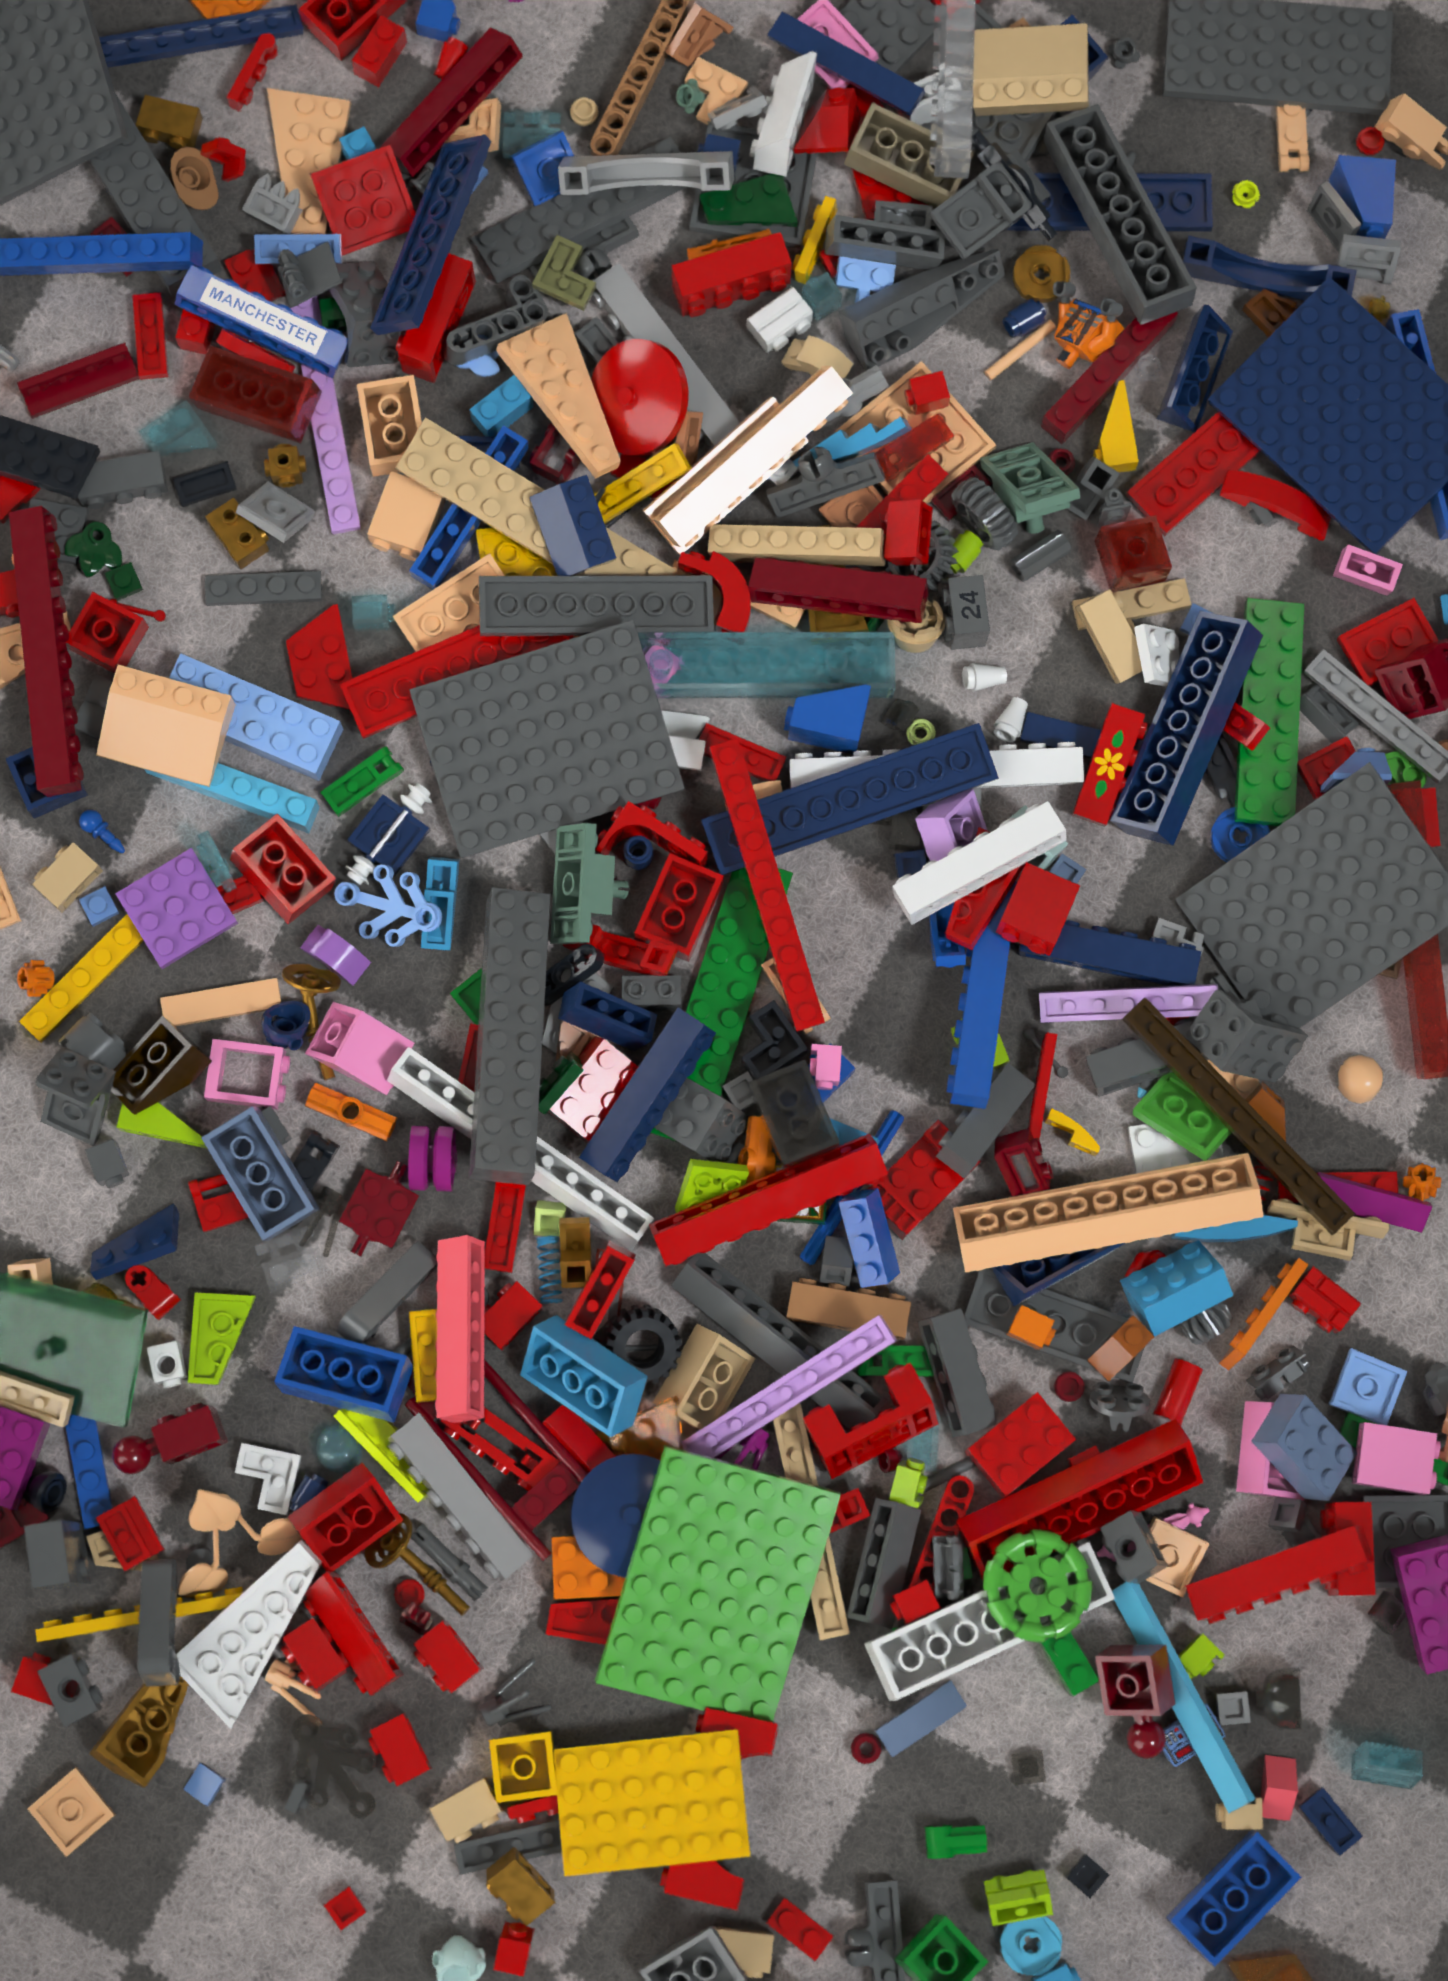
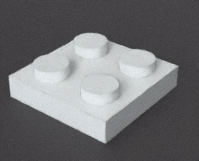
M1148 624L1134 627L1145 683L1167 687L1180 658L1178 650L1179 639L1175 634V630Z

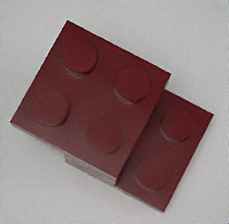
M1448 639L1421 645L1404 660L1379 666L1375 670L1387 701L1408 719L1448 709Z

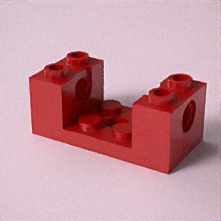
M911 1362L906 1365L893 1367L884 1376L885 1383L890 1390L888 1392L890 1399L896 1409L890 1408L882 1411L876 1419L868 1423L862 1422L855 1425L849 1433L846 1434L830 1404L825 1407H816L810 1410L807 1416L803 1417L810 1440L831 1479L939 1424L933 1402Z

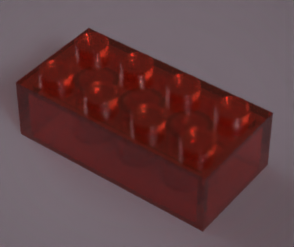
M210 345L188 398L200 410L301 444L322 390L312 379Z

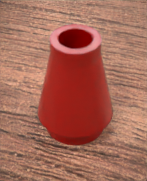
M449 37L447 42H443L434 75L443 79L467 53L469 47L462 41Z

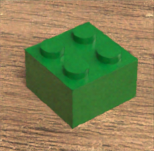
M936 1914L894 1958L914 1981H971L989 1962L947 1916Z

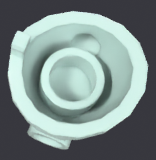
M459 1935L449 1938L442 1949L434 1951L432 1956V1962L436 1968L437 1981H476L486 1967L483 1948H476L470 1941Z

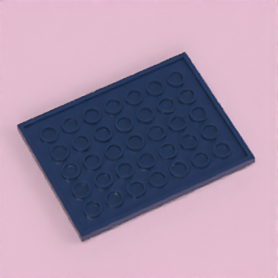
M1330 276L1208 398V403L1364 548L1377 555L1448 483V384Z

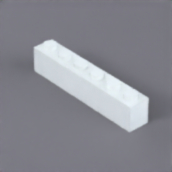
M1048 801L1042 805L1035 804L1029 807L1022 816L1016 819L1009 818L1002 822L998 829L990 833L983 832L979 834L972 843L965 847H955L943 859L939 861L932 860L926 863L921 871L913 875L907 874L902 876L892 886L894 897L911 925L1067 841L1066 829Z

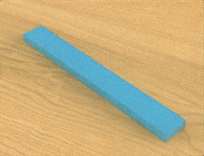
M1126 1581L1112 1590L1115 1597L1114 1601L1138 1645H1166L1176 1703L1172 1709L1228 1813H1231L1255 1800V1797L1139 1584Z

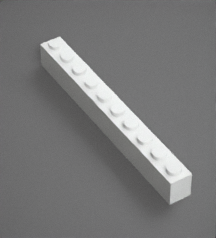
M1075 742L1057 743L1058 748H1046V743L1028 744V749L1017 750V745L1014 744L999 745V750L989 751L999 779L978 787L1000 788L1082 784L1084 782L1083 747H1075ZM882 750L883 755L871 756V751H854L853 757H842V752L824 753V758H813L812 753L795 754V759H789L790 789L900 750Z
M408 1047L391 1069L387 1081L471 1139L474 1092ZM537 1137L535 1175L531 1182L580 1216L590 1217V1223L632 1251L649 1227L648 1224H651L654 1220V1217Z

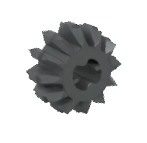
M1220 1302L1180 1323L1186 1338H1189L1195 1345L1208 1343L1211 1339H1216L1218 1335L1224 1333L1225 1329L1230 1327L1233 1317L1227 1305Z

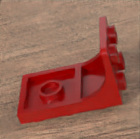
M630 801L627 802L625 807L620 805L611 818V821H613L612 826L608 831L602 830L599 834L595 849L596 854L609 855L614 846L622 840L641 835L671 854L702 867L707 865L708 852L704 850L706 846L693 837L690 840L680 834L681 830L669 821H666L665 824L655 818L656 813L644 805L639 808Z

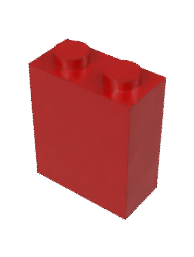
M1026 862L995 933L1000 934L1002 938L1009 942H1018L1029 947L1034 953L1050 956L1080 885Z

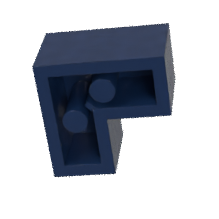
M33 747L6 758L25 806L34 819L88 796L82 780L81 791L47 797L38 791Z

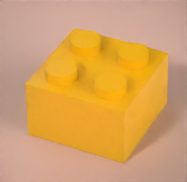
M552 1731L489 1740L496 1803L557 1795Z

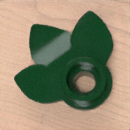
M101 522L88 524L84 528L83 533L72 535L66 543L65 555L79 557L80 568L86 578L97 574L104 565L111 570L122 565L121 549L111 540L110 529ZM93 532H100L102 540H95L92 535Z

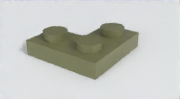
M556 235L532 283V288L584 311L596 288V282L572 272L583 251V246Z

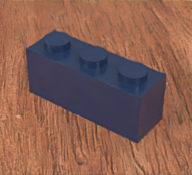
M580 981L564 992L558 1019L636 1051L652 1041L657 1014Z

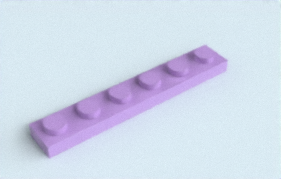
M1218 984L1040 992L1041 1023L1122 1019L1144 997L1164 1017L1198 1016L1212 994L1218 990Z

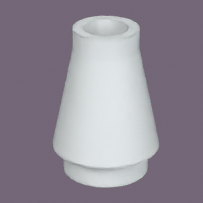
M975 663L964 666L962 671L964 688L975 692L998 684H1006V668L1004 666L996 667Z
M1018 697L1012 698L1010 704L994 723V734L996 737L1006 742H1014L1016 738L1020 737L1025 711L1028 706L1025 700Z

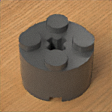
M92 1013L82 1016L58 1041L60 1047L69 1048L71 1051L112 1070L123 1060L127 1052L124 1047L125 1043L113 1032L108 1035L101 1027L103 1025L102 1022Z

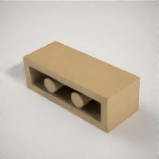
M1110 589L1105 590L1075 607L1116 684L1122 683L1142 672L1135 637V625L1130 618H1125L1121 610L1124 608L1123 602L1116 592L1112 593Z

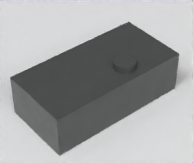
M57 1520L24 1526L32 1589L56 1590L91 1584L83 1523Z

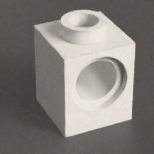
M172 1341L147 1347L154 1383L158 1385L163 1384V1388H171L181 1385L180 1379L188 1378L180 1342ZM173 1358L175 1369L169 1374H164L161 1370L163 1360Z

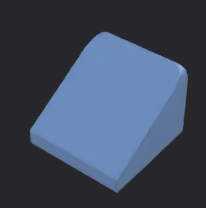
M200 1762L184 1790L204 1805L210 1806L226 1778Z

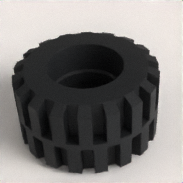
M632 1305L631 1310L626 1311L625 1308L620 1310L621 1315L617 1318L613 1316L610 1319L612 1323L610 1327L606 1326L604 1330L606 1337L603 1338L602 1345L647 1375L645 1386H647L649 1381L653 1384L659 1383L658 1378L664 1376L666 1379L670 1375L668 1372L670 1368L675 1370L677 1367V1357L681 1358L682 1351L679 1349V1346L682 1343L677 1328L661 1310L657 1308L654 1310L649 1305H644L643 1308H639L638 1305ZM640 1330L654 1331L658 1336L656 1351L650 1357L643 1360L629 1358L625 1352V1347L630 1336Z

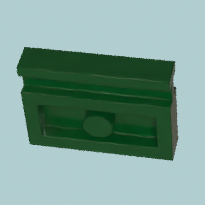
M572 1051L566 1057L561 1056L552 1067L554 1071L547 1079H540L538 1110L544 1115L584 1071L580 1058Z

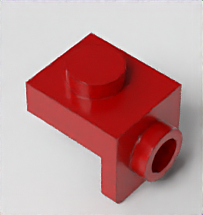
M216 137L214 140L202 144V156L223 164V181L229 182L243 176L246 168V149L232 144L229 139L223 137Z

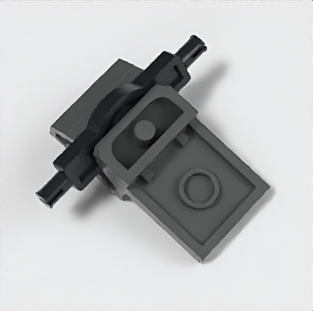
M981 130L971 136V139L982 151L978 154V157L987 169L931 211L930 217L963 261L1022 218L1025 219L1031 229L1034 230L1038 227L1047 241H1050L1058 233L1055 232L1047 221L1050 218V214L1042 204L1051 196L1017 149L1006 155L997 142L990 144Z

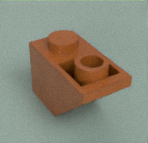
M1262 1081L1245 1100L1286 1141L1285 1101Z

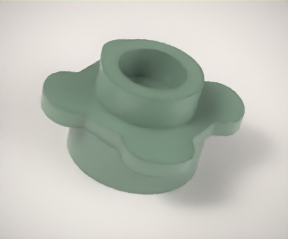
M689 79L687 84H683L678 88L676 99L680 106L685 107L686 113L692 114L695 112V107L699 103L704 102L705 94L698 88L697 80Z

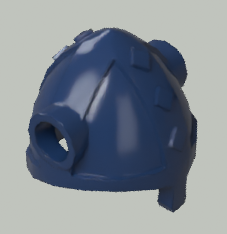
M292 1000L281 1002L267 1009L263 1013L261 1020L266 1041L272 1044L271 1046L283 1047L284 1049L290 1048L292 1051L299 1049L303 1044L302 1037L305 1035L310 1023L311 1012L308 1006L302 1002ZM277 1015L276 1019L274 1021H271L272 1017Z

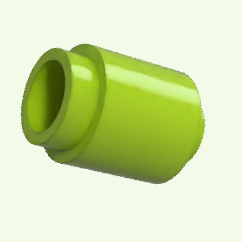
M965 530L963 534H958L955 538L956 542L953 544L958 550V553L952 556L958 563L950 567L954 574H957V572L965 573L981 553L982 540L968 530Z

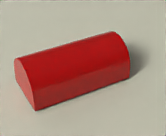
M1175 1358L1152 1414L1167 1421L1176 1419L1181 1426L1203 1369L1190 1362Z

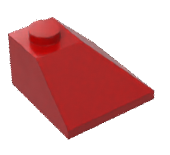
M838 87L827 89L805 114L793 148L794 154L849 152L861 117L854 88Z

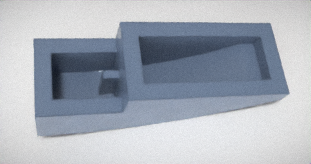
M950 1680L875 1729V1732L890 1756L894 1757L966 1708L967 1705Z

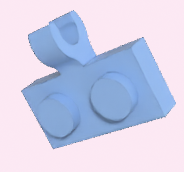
M840 256L838 257L835 286L857 289L856 303L870 296V292H878L893 285L896 265Z

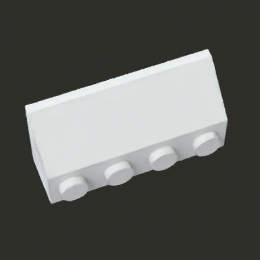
M810 52L782 64L779 75L773 76L770 92H773L772 97L767 96L766 102L768 105L764 107L763 113H766V117H760L757 135L760 136L758 140L753 139L750 156L754 157L753 169L787 176L794 153L793 148L813 91L817 53Z

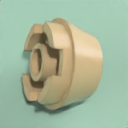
M927 600L922 624L887 619V624L896 644L901 649L911 653H920L930 649L940 637L945 628V618L941 606L935 600H933V603Z

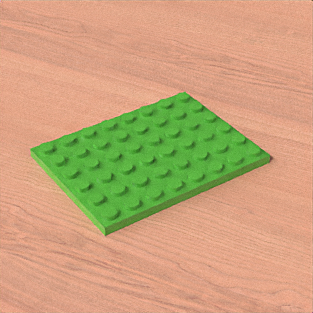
M665 1445L597 1671L596 1683L703 1711L707 1707L773 1723L841 1494L838 1491Z

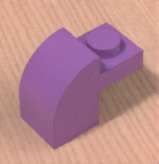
M320 925L316 926L300 947L308 955L323 963L333 973L353 986L371 963L339 935L328 928L326 930Z

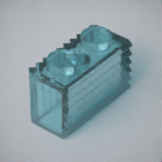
M1366 1740L1352 1754V1780L1410 1790L1422 1780L1423 1752L1421 1750L1416 1751L1415 1749L1410 1750L1409 1748L1386 1746L1385 1743L1380 1745L1379 1742L1374 1744L1373 1741L1368 1743Z

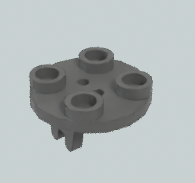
M1099 1382L1095 1385V1390L1091 1392L1090 1405L1099 1413L1110 1417L1112 1431H1116L1117 1425L1122 1423L1123 1430L1127 1432L1132 1417L1143 1415L1149 1411L1150 1398L1143 1392V1386L1137 1383H1129L1126 1386H1113L1107 1382Z

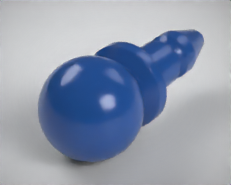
M86 810L81 814L79 824L85 832L92 833L94 839L100 836L106 844H109L111 849L119 853L125 852L121 841L106 829L109 824L103 822L99 812Z

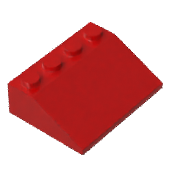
M326 1572L307 1589L305 1593L307 1600L303 1602L313 1617L318 1615L324 1625L320 1627L329 1642L334 1640L340 1648L337 1654L345 1667L351 1666L357 1674L354 1681L363 1694L368 1691L370 1696H373L404 1675L337 1572Z

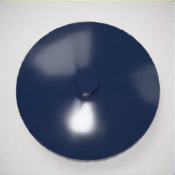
M626 1454L610 1458L593 1468L582 1480L576 1491L571 1510V1521L575 1539L584 1555L594 1565L607 1573L626 1577L660 1460L640 1454Z

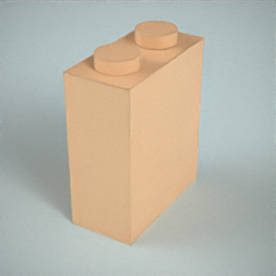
M390 471L367 533L369 541L378 550L388 552L390 548L399 551V555L403 558L415 561L434 533L446 499L410 477Z

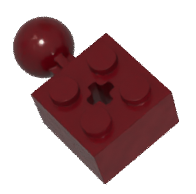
M198 1403L186 1408L187 1414L182 1416L170 1414L156 1420L158 1425L151 1427L154 1437L146 1440L135 1435L123 1437L113 1448L112 1459L114 1465L125 1474H138L148 1467L151 1457L160 1454L164 1463L172 1465L228 1443L216 1408Z
M1110 1645L1095 1656L1105 1716H1134V1723L1127 1732L1128 1747L1133 1754L1140 1758H1154L1163 1751L1166 1744V1734L1162 1726L1152 1720V1716H1161L1176 1704L1166 1645Z

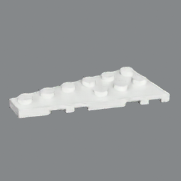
M302 1540L176 1654L179 1660L181 1677L230 1729L241 1713L322 1563Z

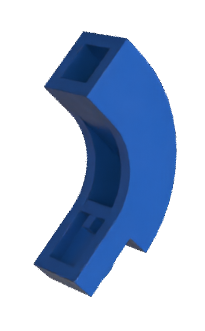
M955 902L929 915L932 957L936 967L952 968L957 965H966L964 946L947 939L945 935Z

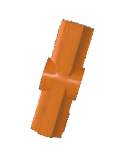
M315 1083L311 1088L305 1104L307 1108L386 1142L391 1137L398 1119L395 1116L364 1104L354 1097H348L318 1083ZM355 1105L359 1107L357 1117L354 1119H346L344 1117V1110L348 1106Z
M748 1117L745 1147L741 1149L737 1163L747 1165L749 1175L746 1184L772 1174L774 1171L776 1159L774 1152H772L775 1120L771 1118Z

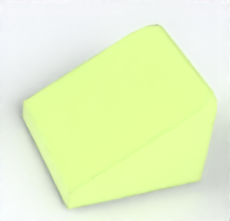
M537 1200L533 1235L558 1236L560 1238L559 1219L565 1218L566 1205L562 1202Z

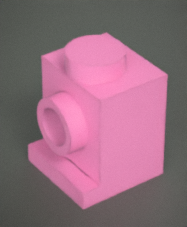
M812 1044L811 1054L817 1056L810 1060L809 1076H815V1089L832 1090L833 1086L839 1085L842 1046Z

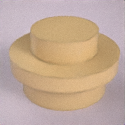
M579 98L571 105V118L580 126L591 125L598 117V107L589 98Z

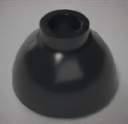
M54 1471L31 1476L26 1491L29 1493L32 1505L42 1513H50L62 1503L66 1495L67 1482L65 1476Z

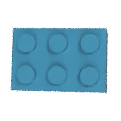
M1199 1240L1186 1244L1178 1251L1159 1258L1151 1265L1134 1271L1129 1276L1120 1280L1131 1309L1154 1336L1234 1296L1224 1268Z

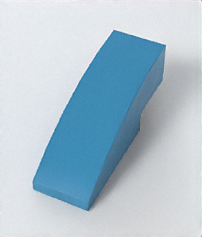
M430 857L428 859L424 898L427 903H434L440 908L442 921L436 930L431 932L422 931L421 948L451 950L459 859ZM427 912L425 916L428 923L432 920L430 912Z

